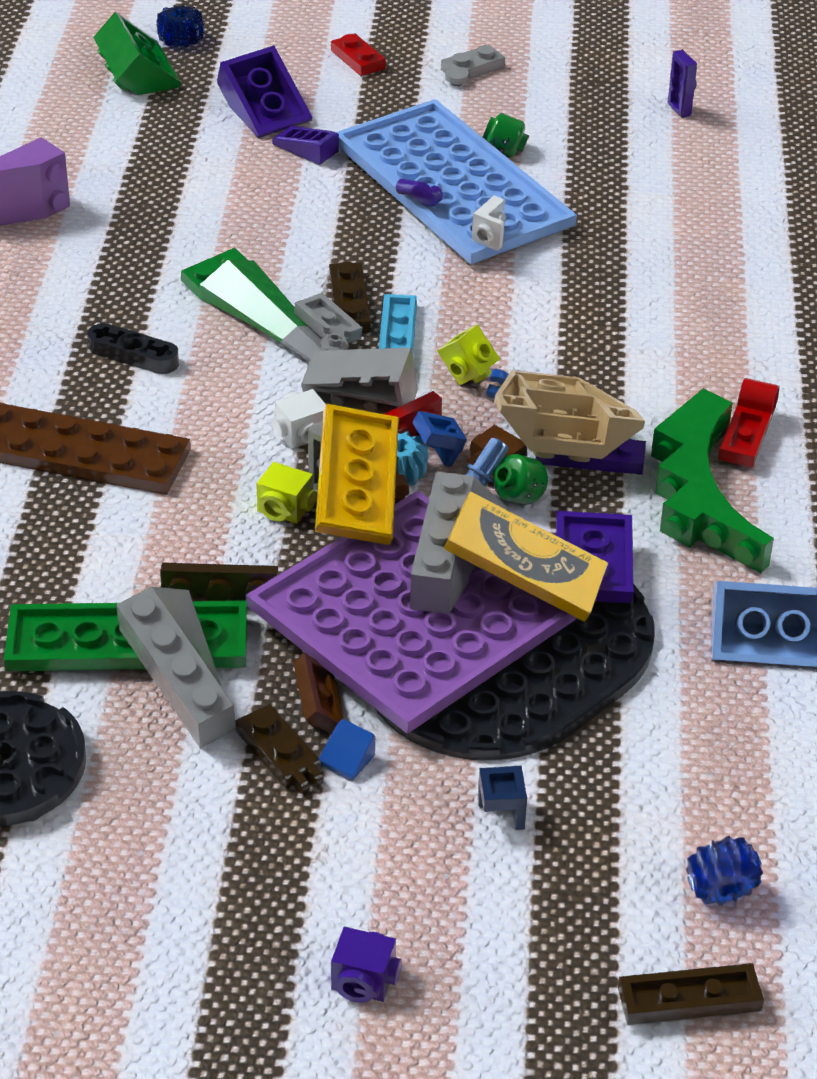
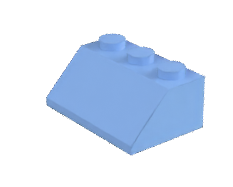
M729 581L713 582L711 611L712 660L817 667V588Z

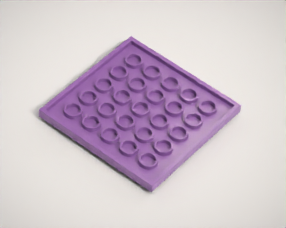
M419 491L394 505L393 539L390 545L340 537L246 594L247 607L306 654L316 659L321 666L407 734L577 619L480 567L472 570L469 575L468 584L449 614L410 609L411 571L429 498Z

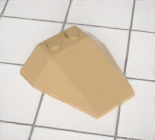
M511 370L496 393L494 400L501 414L530 452L541 458H554L555 454L568 455L569 459L578 462H589L590 458L603 459L642 430L645 424V420L637 410L579 377Z

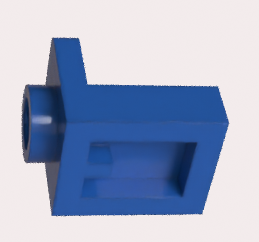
M418 411L412 423L421 436L422 442L436 450L445 466H452L458 455L463 451L467 441L456 420L451 417Z

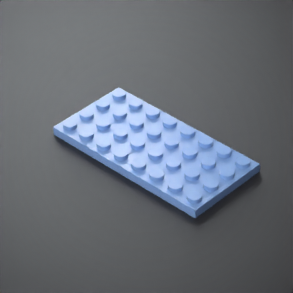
M436 99L337 132L339 134V148L470 264L481 262L484 259L576 226L577 214ZM403 178L424 182L430 187L438 186L443 192V199L436 206L426 207L411 196L398 194L396 183L399 179ZM494 195L505 199L504 214H506V222L504 225L503 246L498 251L472 241L473 213Z

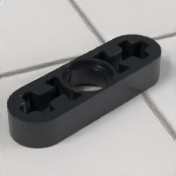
M107 323L96 324L90 327L87 332L88 347L93 354L158 374H168L179 367L178 347L171 342ZM139 347L140 349L127 350L126 348Z

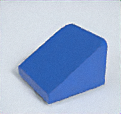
M342 719L336 725L319 757L321 766L353 781L375 756V735Z

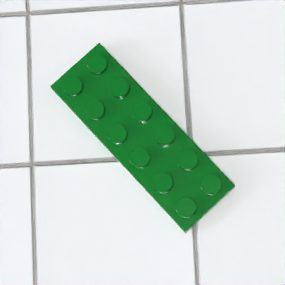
M192 601L215 668H245L247 602ZM118 603L11 604L4 654L5 671L123 670L146 668L120 631L116 608Z

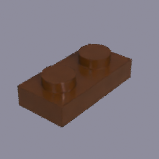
M303 653L293 662L297 678L296 685L300 692L303 707V716L312 727L320 728L332 735L336 725L344 719L335 677L321 666L316 659Z

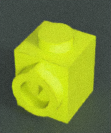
M272 462L256 483L257 511L273 521L287 520L297 524L306 511L312 510L316 501L317 494L313 490V474L280 463Z

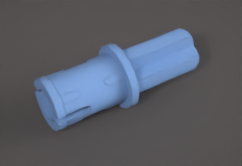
M491 438L474 465H468L470 469L466 475L474 476L484 486L488 482L492 483L494 479L491 476L508 452L509 447L499 439Z

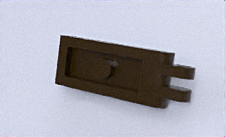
M271 704L235 720L237 734L284 787L292 784L300 794H303L310 790L307 779L314 787L324 783L323 775L319 771L322 768L319 758Z

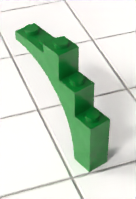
M703 388L654 428L651 457L662 462L658 465L655 493L667 499L662 507L660 532L688 547H692L699 540L751 569L762 573L770 565L774 538L752 525L730 505L718 489L710 471L709 456L716 443L726 434L730 424L733 402Z

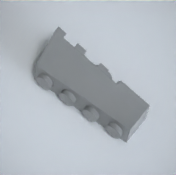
M436 472L411 571L410 609L449 614L468 584L469 575L472 570L478 568V566L444 549L462 505L470 491L510 512V509L474 476Z
M150 587L116 604L121 633L199 748L201 749L236 730L234 704L222 688L189 590Z

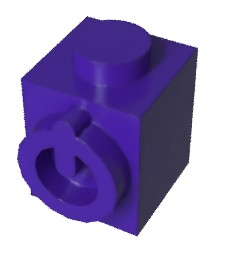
M344 926L331 960V990H335L345 999L357 1003L368 1002L371 999L384 1002L389 984L397 985L402 969V959L396 957V938L385 936L379 932H366Z

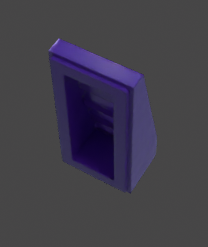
M291 126L274 137L272 144L321 165L339 152V134L334 131Z

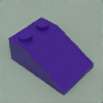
M274 45L220 62L217 84L229 107L257 138L312 121L313 117Z

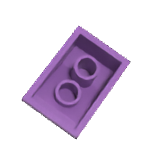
M41 137L0 156V226L45 219L70 207L64 151Z

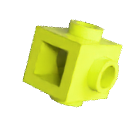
M478 324L457 334L437 350L448 367L449 372L459 385L473 380L475 384L491 375L490 367L500 360V357Z

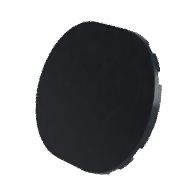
M633 584L632 603L595 601L591 613L585 622L577 618L408 734L377 709L376 711L390 727L406 739L421 747L451 757L470 760H504L545 750L570 736L622 697L640 680L652 656L655 637L653 616H651L644 603L645 598L643 594Z

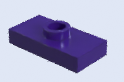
M683 49L673 51L667 101L682 118L692 114L694 90L697 86V63Z

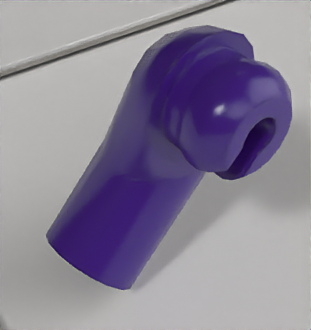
M403 178L399 179L396 183L398 194L411 196L426 207L436 206L443 199V192L438 186L430 187L424 182Z

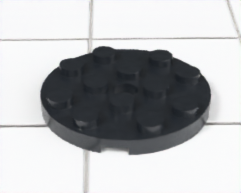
M19 691L0 692V754L11 755L10 758L4 760V765H0L1 827L35 821L65 801L75 790L83 776L86 765V749L83 732L79 723L64 707L58 709L45 703L44 697L37 694Z

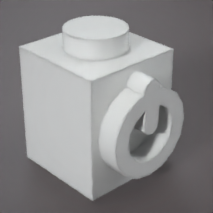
M313 389L302 393L290 392L280 400L275 401V417L272 418L273 429L279 438L282 437L291 449L308 444V429L323 419L326 404Z

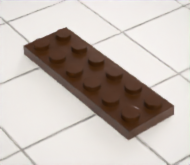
M0 402V463L167 495L191 451L189 438Z

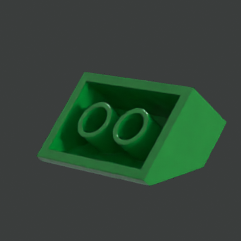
M117 12L113 13L93 37L99 47L97 52L106 60V68L114 75L113 81L122 90L127 91L130 89L137 95L179 88L182 84L158 41Z

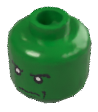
M500 113L496 118L490 117L483 138L507 158H511L517 150L523 152L529 135L524 133L526 127L523 121Z
M510 454L504 457L494 472L493 483L499 497L522 505L537 502L546 491L548 485L547 471L542 462L520 454Z

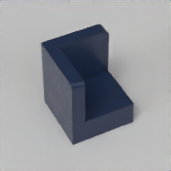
M522 765L479 768L478 806L483 808L484 812L513 810L516 830H524L527 793Z

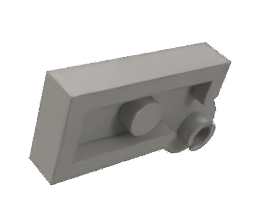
M482 45L477 49L456 53L451 57L441 60V70L445 73V79L453 86H461L462 83L467 82L468 78L471 79L505 68V57L491 45Z
M323 293L295 302L294 314L322 338L320 344L321 351L347 350L348 343L361 339L363 327Z

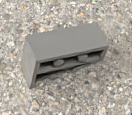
M411 348L314 351L301 383L303 392L313 389L325 404L385 414L415 400L418 391Z

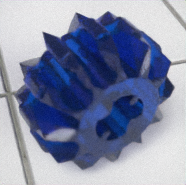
M185 4L182 6L173 5L171 8H163L162 12L157 14V35L160 41L165 42V45H175L176 48L185 46L187 48L189 44L196 45L198 40L203 39V33L205 32L204 18L202 17V12L196 10L194 6L186 7Z
M726 836L720 841L712 839L711 844L697 847V853L687 858V880L691 890H694L696 897L701 898L704 904L716 902L719 906H723L727 901L733 900L737 902L738 898L742 896H750L752 889L762 883L761 875L763 871L761 869V860L757 851H754L752 844H748L744 837L732 839L730 836Z

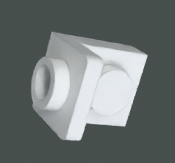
M494 195L473 213L472 241L497 251L502 248L504 225L506 222V214H504L505 199Z

